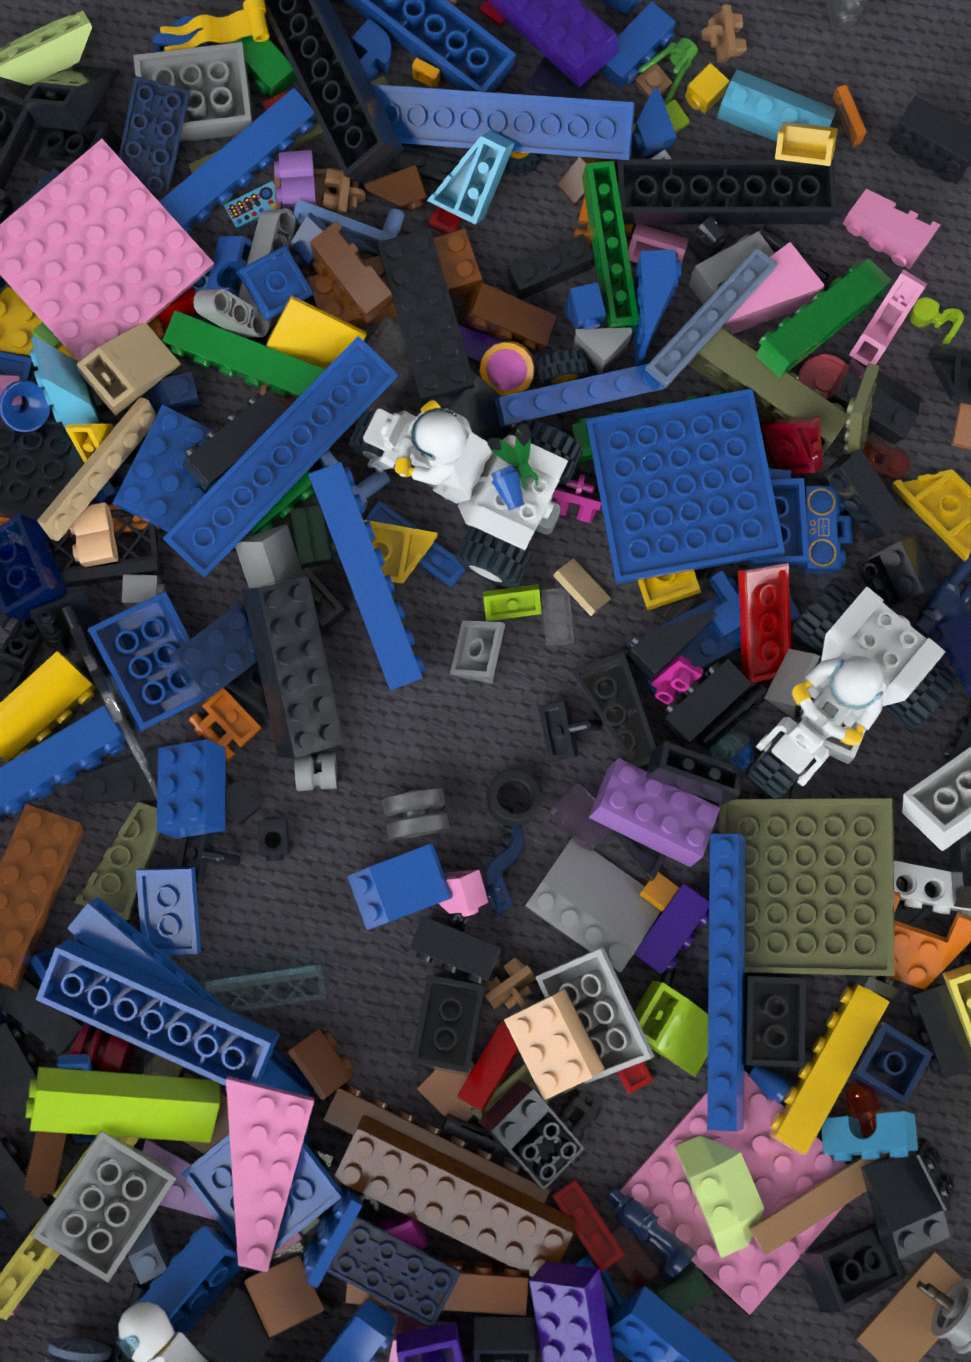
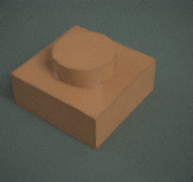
M657 64L648 68L636 77L634 81L647 99L654 88L658 87L662 95L673 84Z

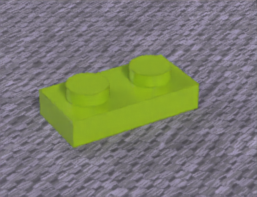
M538 584L482 592L486 622L542 614Z

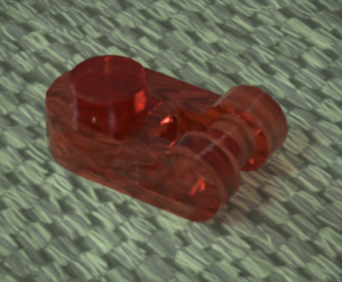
M867 440L864 447L866 450L865 456L879 476L896 481L907 475L911 464L909 458L904 453L883 446L878 441ZM876 455L883 457L881 464L874 461Z
M864 1083L854 1084L846 1092V1101L851 1116L859 1119L860 1132L866 1138L872 1136L876 1131V1114L882 1113L873 1088Z

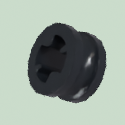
M455 913L450 927L454 928L457 926L461 932H464L470 915L462 916L461 913Z
M362 1193L359 1195L361 1203H363L364 1199L371 1200L369 1204L373 1203L374 1209L369 1210L368 1215L362 1214L363 1210L361 1209L357 1215L370 1221L378 1213L379 1201Z

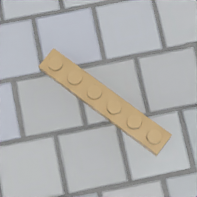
M139 397L37 520L50 539L55 541L61 539L149 432L157 414L147 399Z

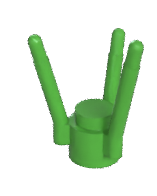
M682 38L677 44L671 42L665 50L639 68V72L642 73L668 54H671L670 60L675 65L673 72L678 73L666 96L665 105L672 100L686 70L692 64L691 60L698 52L695 43L690 39Z

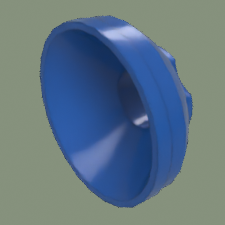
M16 381L9 384L0 395V416L10 428L20 432H30L38 429L46 422L50 412V405H48L45 399L43 388H40L38 384L31 381ZM17 396H24L27 400V406L21 412H16L12 406V402Z

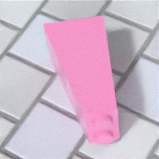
M791 242L770 256L778 264L777 268L725 323L724 326L731 331V334L796 312L804 303L810 305L815 295L823 289V282Z

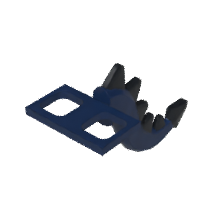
M499 803L504 810L513 813V808ZM505 825L503 830L511 832V835H503L501 837V841L506 847L495 844L493 846L494 856L483 855L479 858L480 863L484 867L480 874L484 888H487L485 892L494 918L500 916L513 905L504 884L503 872L521 854L524 844V834L521 825ZM499 886H500V888H501V890H502V893H503V895H504L505 902H504V900H503V898H502V895H501V893H500ZM491 893L493 894V897H494L495 902H496V904H497V909H496L495 904H494V902H493Z

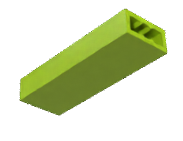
M39 1067L37 1080L31 1079L29 1098H33V1100H27L25 1118H31L30 1131L98 1135L102 1130L111 1136L210 1143L220 1106V1083L204 1079Z

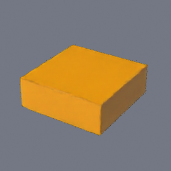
M416 58L412 64V77L418 82L436 89L440 83V69Z
M658 872L655 879L649 881L639 895L662 912L677 893L679 887Z

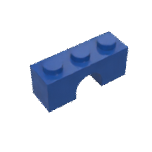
M243 235L219 237L213 259L215 266L210 271L206 290L224 289L237 297L239 296V293L235 291L237 281L240 278L237 271L247 266L252 246L251 240Z

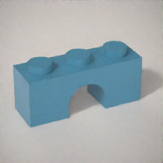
M905 1111L876 1114V1131L867 1139L860 1132L859 1119L849 1116L826 1118L821 1127L823 1155L834 1157L836 1162L852 1161V1156L862 1155V1159L865 1160L880 1159V1153H890V1157H907L908 1151L918 1150L915 1114Z

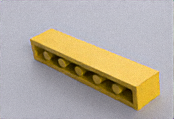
M859 984L852 985L851 987L847 986L839 999L842 1002L837 1012L833 1011L826 1022L828 1029L823 1037L820 1036L814 1043L812 1051L815 1053L810 1062H805V1068H800L798 1073L800 1077L796 1087L792 1086L784 1098L786 1105L781 1113L777 1112L770 1123L772 1131L769 1136L798 1154L806 1155L889 1004L888 1000Z

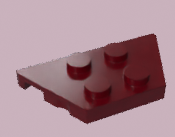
M819 416L759 421L766 458L774 469L791 470V474L815 473L822 468L821 422Z

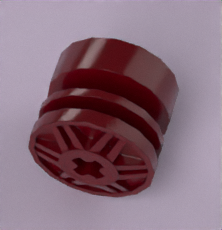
M84 1022L74 1041L71 1055L89 1054L92 1071L128 1074L136 1045L113 1034L108 1037V1032Z

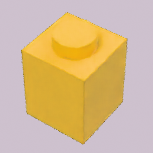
M710 63L688 85L685 95L688 104L693 109H699L705 114L726 93L730 80Z

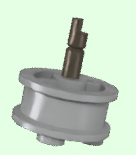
M964 1279L959 1281L946 1294L938 1290L931 1283L924 1284L919 1280L916 1288L938 1304L931 1321L932 1333L940 1339H948L951 1342L952 1348L957 1353L964 1354L970 1352L971 1280Z

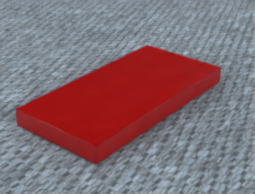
M784 562L738 570L742 674L751 683L774 678L788 650L792 649L789 563Z

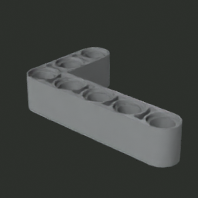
M290 209L265 210L260 214L247 265L284 245L287 246L288 250L290 249L289 244L292 241L296 223L293 212ZM243 282L238 297L224 289L200 290L195 294L194 308L196 312L225 330L244 338L264 337L267 334L271 319L265 321Z

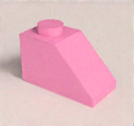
M479 869L443 873L452 898L439 904L448 913H461L462 916H469L479 912L478 907L488 903Z

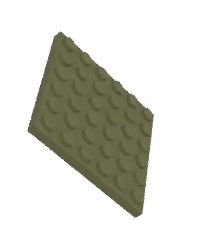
M892 798L733 799L726 804L719 803V834H740L746 837L745 972L895 976L894 806Z

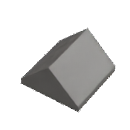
M632 328L576 329L573 349L584 351L587 364L599 375L605 374L628 350Z
M287 524L244 537L235 546L248 587L296 577L302 571Z
M462 620L450 675L493 684L505 623Z
M789 649L764 699L795 718L801 706L797 705L792 697V690L796 685L806 681L805 677L820 663V656Z

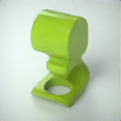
M925 297L915 302L910 310L909 319L917 327H926L934 323V327L937 329L946 321H952L953 327L942 341V344H949L961 326L964 315L959 309H946L941 314L939 313L938 302Z

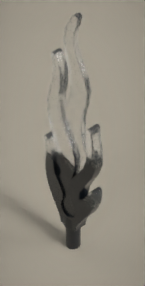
M72 605L66 606L61 611L70 628L69 632L73 636L114 722H119L124 736L157 799L158 789L146 766L148 762L120 707L115 691Z

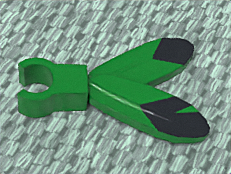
M521 424L516 431L515 449L501 439L490 438L488 440L489 447L496 456L517 468L523 489H528L525 479L529 477L533 478L535 485L538 486V475L532 471L528 463L531 432L527 424Z

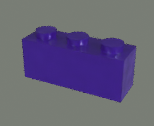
M683 884L633 955L660 975L664 971L670 973L679 961L675 957L681 947L687 950L696 936L692 934V931L697 924L703 927L709 919V901Z

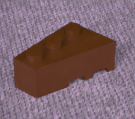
M335 221L310 241L314 257L313 266L320 276L324 277L326 275L331 280L330 286L338 297L344 296L350 303L348 307L353 315L358 319L362 317L368 323L393 303L392 293L371 265L368 266L356 253L359 250L354 243L350 245L341 235L340 229L342 227Z

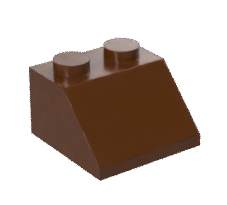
M322 1028L288 1051L321 1100L354 1076L351 1070L355 1068L346 1054L341 1056L334 1047L338 1042L329 1030L324 1032Z

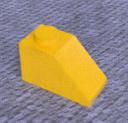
M67 424L65 429L85 463L114 429L113 424Z

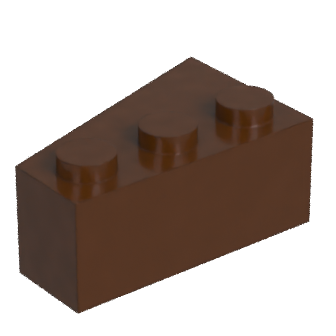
M481 283L466 294L457 323L463 327L504 341L518 342L525 346L529 352H535L547 346L557 316L485 283Z

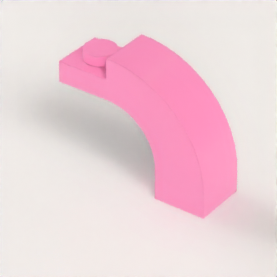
M903 269L849 355L866 366L868 363L876 365L927 283Z

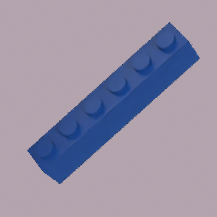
M648 364L502 396L494 399L499 424L502 427L519 423L522 420L537 419L666 388L645 370Z

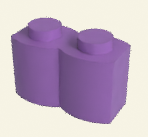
M312 150L279 152V161H274L276 178H281V187H276L278 204H283L284 209L287 208L291 211L295 210L298 199L317 206Z

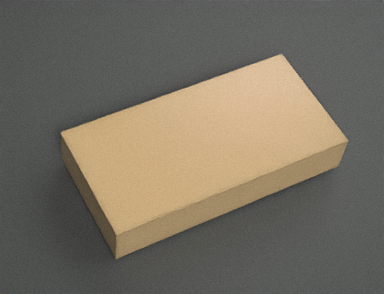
M574 558L558 569L553 575L590 616L611 600L606 592Z

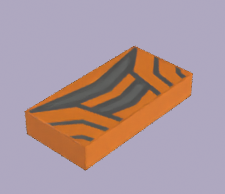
M848 86L837 87L832 100L853 147L862 143L867 131Z

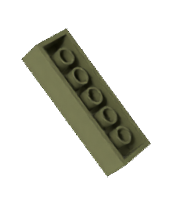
M723 326L692 359L688 366L727 393L753 388L757 413L767 420L819 416L823 456L846 424L848 418L846 410L841 405L830 403L824 399L823 394L818 389L805 386L800 382L799 377L790 371L778 378L755 356L757 352L754 351V347L749 342L743 339L738 340L731 335V331L727 327Z

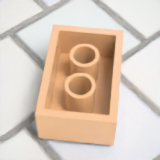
M565 989L504 1019L543 1100L589 1080L605 1069Z

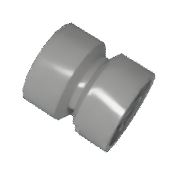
M335 752L319 753L317 757H313L310 753L294 758L297 791L314 790L315 786H319L322 790L338 788ZM316 769H320L322 772L316 774Z

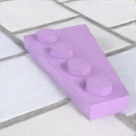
M146 1139L143 1152L173 1169L176 1175L175 1182L159 1205L216 1220L181 1174L192 1164L170 1150L168 1151L157 1145L154 1141Z

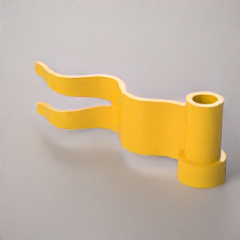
M245 0L243 3L244 10L237 11L226 17L216 18L210 15H199L183 26L160 27L161 33L187 35L196 29L203 28L190 41L180 45L164 47L165 51L196 48L201 43L208 41L229 44L247 36H253L255 42L268 40L269 32L265 19L266 7L264 0Z

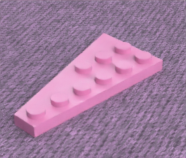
M227 1076L226 1086L238 1265L268 1272L314 1098Z

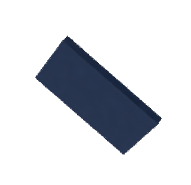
M135 76L119 158L156 199L162 200L170 191L191 91Z
M358 1215L327 1272L430 1327L435 1326L461 1275L459 1269Z

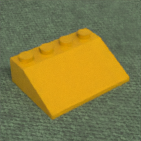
M58 651L0 703V757L7 763L27 752L37 743L40 744L50 738L53 734L51 730L58 723L60 725L65 724L71 719L74 714L72 711L79 704L82 706L87 704L95 695L93 691L97 687L75 663Z

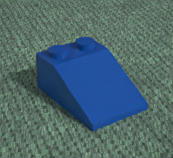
M428 844L347 876L366 930L385 925L452 898L433 844Z

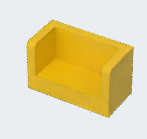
M783 122L778 132L775 159L830 166L834 156L838 128Z

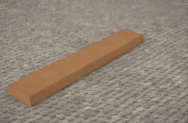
M880 1153V1159L890 1155V1153ZM860 1156L750 1226L749 1229L762 1253L768 1255L866 1192L867 1189L861 1167L878 1159L865 1160Z

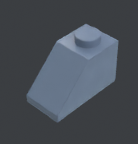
M150 1218L127 1253L140 1284L164 1273L170 1266L171 1261Z

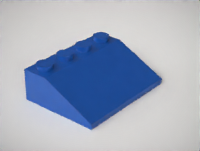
M675 250L640 252L633 280L639 323L633 332L635 367L643 365L665 316L667 307L672 305V296H675V287H678V277H681V260H676Z
M166 592L156 595L87 629L86 634L138 734L202 701L168 659L174 651L188 642L190 638Z

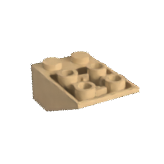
M141 323L96 348L77 363L79 374L116 416L181 364L146 323Z

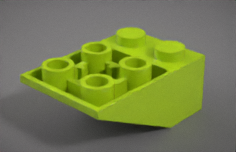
M652 981L635 1009L634 1014L650 1048L696 1077L708 1056V1014L663 982Z

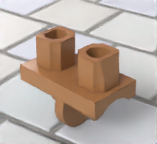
M723 5L721 7L722 10L708 20V27L701 32L702 39L710 41L711 47L716 49L717 63H725L730 57L741 56L747 49L746 40L735 37V32H739L742 29V14L733 13L731 5Z
M327 168L325 170L323 185L336 188V193L324 192L320 202L321 208L342 215L347 211L348 201V208L353 210L357 208V202L365 201L366 193L359 189L358 181H352L351 188H349L350 178L345 177L342 169Z
M513 958L504 966L510 978L500 983L497 977L494 983L487 980L484 982L487 993L485 997L494 1009L505 1003L508 1009L517 1003L522 1009L527 1007L523 999L532 993L528 985L537 979L528 965L524 966L517 958Z

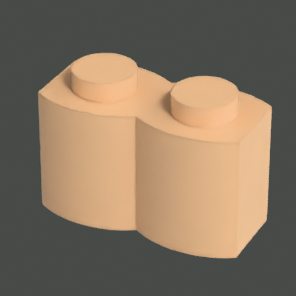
M106 503L87 506L70 526L71 533L76 535V544L72 546L75 560L80 561V564L85 568L117 562L118 551L110 507Z

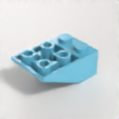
M36 336L31 337L34 349L30 350V356L34 366H38V371H34L36 381L40 388L45 387L43 389L44 396L48 405H54L52 410L57 423L62 421L64 427H66L67 424H94L99 422L90 386L79 374L78 362Z

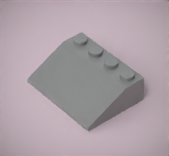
M242 42L133 55L136 76L191 91L180 142L236 136L254 122Z
M574 836L525 905L530 911L588 952L604 947L613 969L619 973L622 972L661 912L639 895L645 887Z
M604 947L576 957L536 976L545 998L563 989L566 990L605 1068L593 1078L584 1081L585 1084L655 1057Z
M101 1130L31 1236L106 1282H109L175 1182V1172L152 1156Z

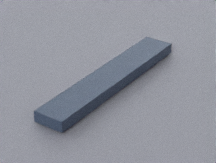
M756 247L646 366L645 370L667 388L769 277L778 264Z

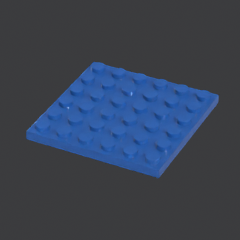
M753 388L586 419L616 584L785 553Z

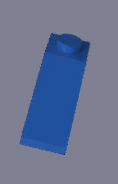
M598 282L570 289L564 311L566 317L576 328L584 327V330H590L599 327L600 323L604 322L606 313Z

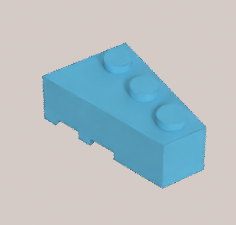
M492 131L480 136L427 201L473 224H477L485 219L515 142Z

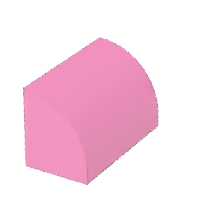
M636 225L628 250L629 260L638 263L641 251L675 250L676 260H681L682 264L689 239L645 225Z

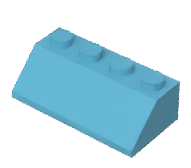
M736 70L720 105L717 118L777 142L778 132L783 122L830 127L836 108Z

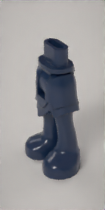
M971 553L966 561L960 558L961 562L949 578L946 575L944 576L942 582H939L940 587L935 589L928 598L924 609L919 612L921 616L915 621L914 626L930 639L937 631H942L944 627L952 624L959 618L971 601V581L960 593L958 588L971 573Z
M616 1187L605 1198L614 1207L612 1212L614 1214L618 1213L617 1219L636 1240L638 1239L642 1245L648 1243L659 1252L664 1259L660 1269V1276L665 1282H668L690 1262L696 1251L689 1244L662 1228L656 1222L659 1217L649 1211L642 1203L634 1200V1197L629 1194L625 1196Z

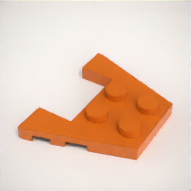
M894 891V912L901 899L900 892ZM958 912L947 937L894 920L895 976L888 977L925 990L971 942V916Z

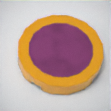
M498 342L485 352L480 364V374L482 379L500 396H507L523 392L530 386L535 376V362L528 349L518 342Z

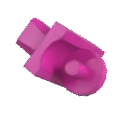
M580 474L579 481L570 479L566 484V487L576 489V492L556 487L552 495L553 502L560 506L559 515L566 516L570 502L580 505L577 519L591 523L596 510H600L601 500L581 494V491L592 494L594 486L584 483L586 475Z
M682 655L675 656L668 662V666L652 678L651 685L657 688L655 697L669 705L681 692H685L692 683L702 676L704 669L691 665L689 658H685Z

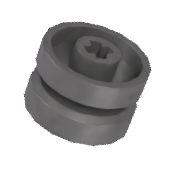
M443 789L414 790L382 799L384 815L389 817L403 816V818L393 820L386 825L389 840L412 838L450 829L446 813H429V811L439 809L445 805Z

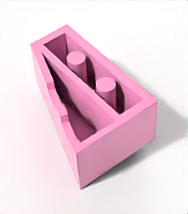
M866 189L847 214L843 224L852 235L861 236L867 240L874 250L878 252L883 251L889 255L897 266L906 267L910 270L940 227V224L933 221L931 225H928L917 219L918 213L910 210L906 214L894 208L896 206L895 202Z

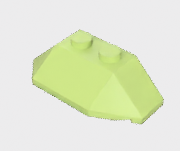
M84 11L55 20L1 47L0 77L32 85L78 63L92 29L91 23Z
M702 1135L675 1145L674 1149L720 1258L748 1247L753 1236L749 1227L760 1220L765 1208L741 1152Z

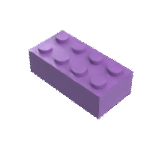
M618 758L607 769L588 818L691 867L704 855L720 808L687 791L647 778L646 771Z

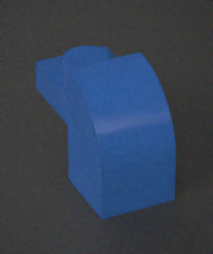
M368 19L352 37V45L355 52L362 56L360 62L371 82L376 77L378 70L384 75L388 74L392 65V51L387 33L371 19Z
M720 571L712 576L709 581L723 603L711 610L717 616L711 621L710 625L720 640L740 628L739 594L735 591L737 586L730 575L725 576L723 571Z

